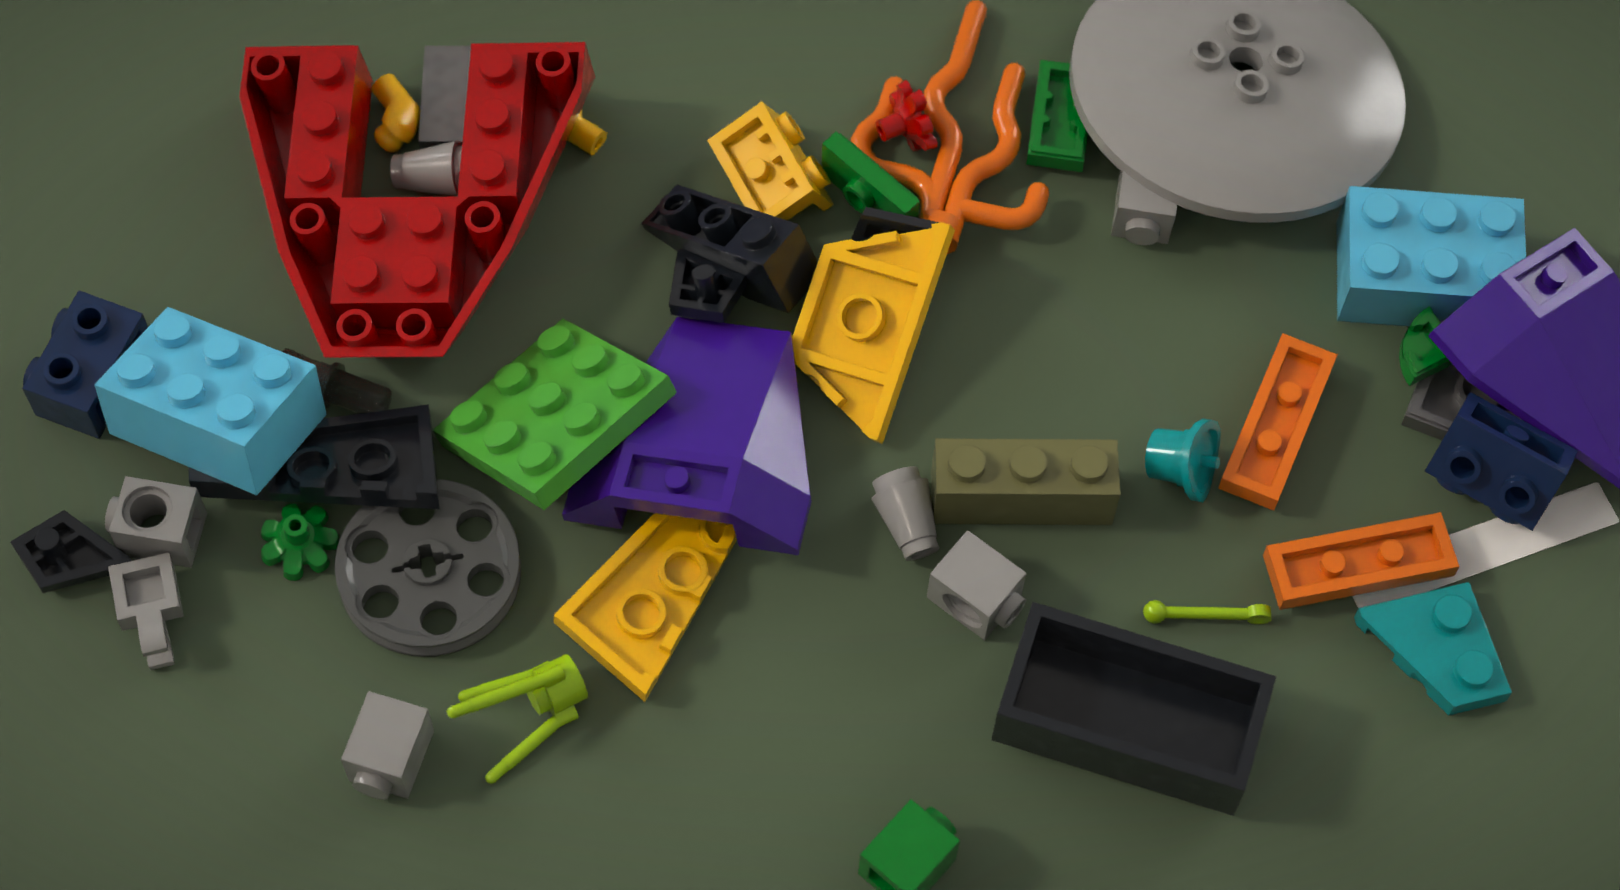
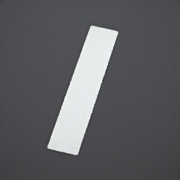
M1595 482L1553 497L1533 531L1521 524H1510L1497 517L1450 534L1449 537L1460 566L1455 576L1352 597L1357 607L1361 608L1432 591L1614 525L1619 522V519L1600 484Z

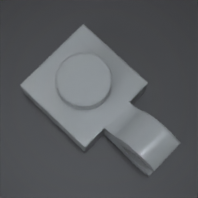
M170 553L108 566L117 621L122 631L138 627L142 654L144 657L147 656L150 670L175 665L172 645L165 621L184 617L175 566Z

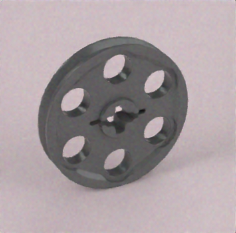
M437 479L440 509H435L433 517L425 524L413 526L404 522L401 519L403 507L362 506L351 518L342 533L335 557V576L342 603L356 627L370 640L388 650L419 657L440 656L458 652L489 635L506 617L516 599L521 579V559L514 529L505 513L495 502L480 491L459 482ZM471 517H481L491 523L492 529L486 538L481 541L471 542L463 539L458 534L460 525ZM370 538L380 539L388 545V551L384 558L371 564L363 563L356 559L354 553L358 544ZM433 557L437 565L435 569L436 575L424 577L420 569L422 566L421 559ZM489 570L500 574L504 579L503 585L493 595L479 596L469 588L471 579L479 572ZM386 592L397 597L399 600L397 609L388 617L374 618L364 611L367 600L376 593ZM435 609H447L456 615L457 621L449 632L442 635H434L428 633L422 627L425 616Z

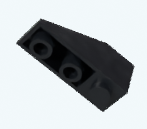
M676 185L669 194L664 196L659 205L641 223L645 230L676 251L679 249L688 250L744 275L747 282V287L742 294L744 297L789 313L808 291L818 263L799 224L681 185Z

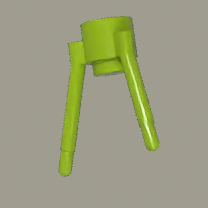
M564 654L550 662L546 661L529 670L462 690L458 694V699L461 703L452 705L447 709L449 718H457L527 693L532 706L539 715L550 711L552 714L547 721L485 775L487 783H495L558 728L579 718L574 705L586 700L588 692L577 666L568 654Z

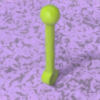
M1152 600L1143 608L1144 618L1152 624L1161 623L1165 618L1247 620L1249 623L1257 625L1266 624L1272 620L1271 607L1266 604H1254L1247 608L1165 606L1161 601Z

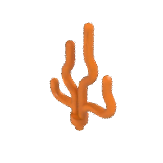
M972 0L966 5L950 59L941 70L930 78L923 92L927 101L924 113L931 119L933 129L941 139L940 149L931 177L924 171L912 166L880 159L872 152L874 141L880 137L876 129V121L893 114L894 110L889 96L897 90L896 86L903 81L900 77L892 76L886 80L875 111L858 124L850 139L861 151L919 197L921 210L918 218L947 223L955 229L947 254L956 251L964 222L1002 230H1021L1032 226L1041 218L1049 198V189L1046 184L1035 182L1029 186L1023 204L1016 208L971 200L976 186L983 180L999 174L1011 165L1020 150L1021 131L1015 117V109L1024 82L1025 69L1019 63H1010L1005 67L994 101L992 120L999 137L997 146L988 154L971 161L963 167L954 180L962 153L963 135L957 121L945 106V97L964 80L971 66L987 13L986 5L980 0Z

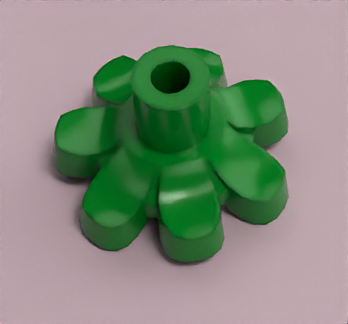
M288 504L282 508V520L280 522L270 519L263 523L261 538L268 543L261 549L262 561L268 566H273L283 561L284 578L290 581L300 580L303 577L304 565L306 564L317 573L323 572L329 567L331 562L324 549L336 550L340 541V535L335 529L324 527L328 522L329 516L322 507L315 505L308 509L305 514H302L296 504Z

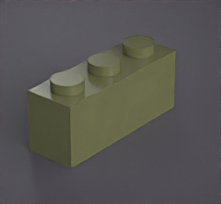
M935 438L931 467L932 508L935 524L1112 525L1121 495L1118 440Z

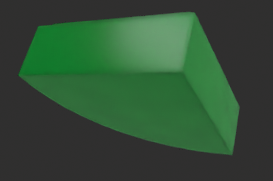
M1430 306L1414 318L1401 341L1399 350L1400 368L1409 387L1452 365L1449 359L1428 336L1433 329L1441 324Z

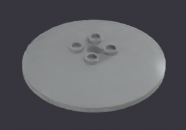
M1096 0L1080 23L1070 59V86L1077 113L1086 131L1103 154L1122 172L1124 170L1134 180L1162 198L1176 203L1185 209L1226 220L1252 223L1293 221L1316 216L1343 205L1349 186L1369 187L1381 175L1394 154L1404 126L1405 92L1395 59L1374 27L1345 0ZM1231 63H1246L1255 70H1244L1241 72L1235 69Z

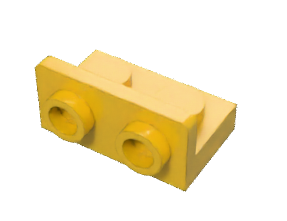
M761 101L707 140L745 207L788 221L812 203L823 211L834 205L825 190V187L831 183L830 179L815 157L812 155L809 157L805 156L799 145L800 142L805 140L804 134L788 112L785 111L779 115Z

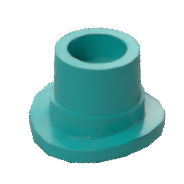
M1203 418L1195 422L1190 429H1185L1184 431L1156 428L1152 432L1146 448L1145 469L1147 476L1152 479L1176 483L1177 486L1184 487L1185 493L1191 501L1203 503L1210 491L1215 469H1218L1220 466L1218 454L1221 442V428L1218 421Z

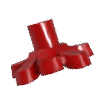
M905 79L896 86L897 90L890 94L889 99L894 110L893 114L876 121L877 132L884 142L903 135L913 151L936 149L938 143L932 134L934 129L931 119L927 114L921 113L927 106L926 98L920 89L913 92L910 83Z

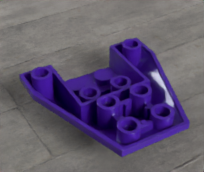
M1573 228L1498 274L1433 329L1428 336L1469 383L1523 421L1578 450L1575 456L1576 459L1620 489V278L1576 228Z
M676 317L646 361V364L667 374L677 393L569 488L562 513L564 521L622 529L627 509L732 524L739 547L799 555L812 501L791 332Z

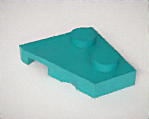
M1469 582L1358 608L1354 616L1356 625L1364 633L1369 630L1374 633L1395 654L1392 661L1407 676L1421 682L1426 689L1427 695L1448 716L1506 702L1512 694Z

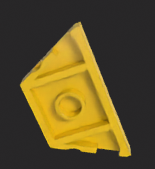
M947 223L931 224L932 228L899 234L897 231L876 234L868 240L860 242L849 239L824 244L792 336L795 364L821 388V391L868 438L880 444L884 442L955 229Z

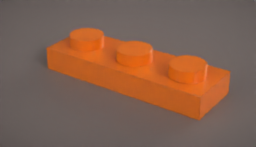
M1282 333L1218 489L1270 510H1275L1338 354Z
M1441 512L1267 545L1263 553L1279 610L1455 576L1460 567Z

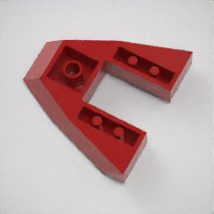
M586 42L471 43L458 196L361 197L373 79L358 45L245 47L239 97L277 249L324 358L444 357L466 328L524 236L595 80Z

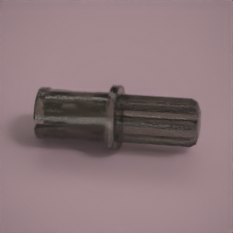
M285 348L282 351L316 365L326 408L335 404L359 414L389 409L392 399V392L389 388L345 372L344 364L339 362L329 365L306 357L289 348Z

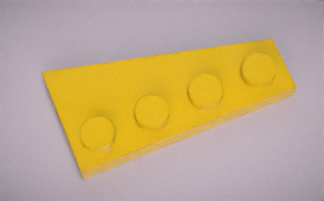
M654 513L554 614V624L640 699L646 702L737 541L733 525Z

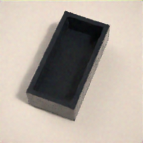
M1032 602L997 712L991 740L1234 816L1246 790L1276 676Z

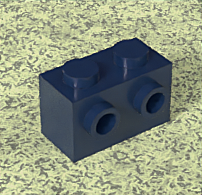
M78 290L69 308H63L56 316L52 326L51 339L42 355L35 357L25 371L22 389L35 415L100 439L107 425L94 384L148 328L143 313Z
M1470 392L1435 451L1425 472L1434 476L1439 484L1448 491L1460 495L1466 494L1490 507L1492 513L1499 519L1510 524H1521L1533 531L1567 476L1578 450Z

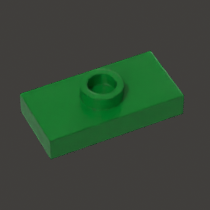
M1040 59L1026 165L1082 172L1088 132L1077 113L1072 98L1070 63Z
M836 131L822 143L821 166L827 173L830 181L843 192L847 202L856 211L863 213L865 207L918 218L919 198L844 135Z

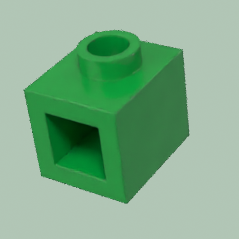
M910 799L862 851L859 859L858 874L876 890H929L956 861L960 839L955 836L957 833L956 828L937 809L928 807L924 810Z

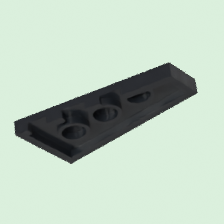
M429 404L323 418L258 495H254L189 467L190 487L197 488L200 496L205 498L440 509Z

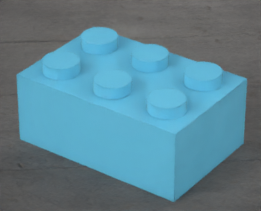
M1349 186L1345 202L1337 219V321L1410 326L1414 318L1429 306L1440 322L1444 321L1498 274L1526 258L1524 199Z
M167 307L94 384L109 434L254 495L260 493L327 415L316 365L170 307Z

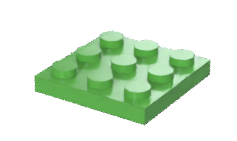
M562 318L553 327L545 330L538 340L515 360L498 370L494 378L467 401L456 406L451 414L433 429V432L442 447L542 510H545L671 399L677 391L667 374Z

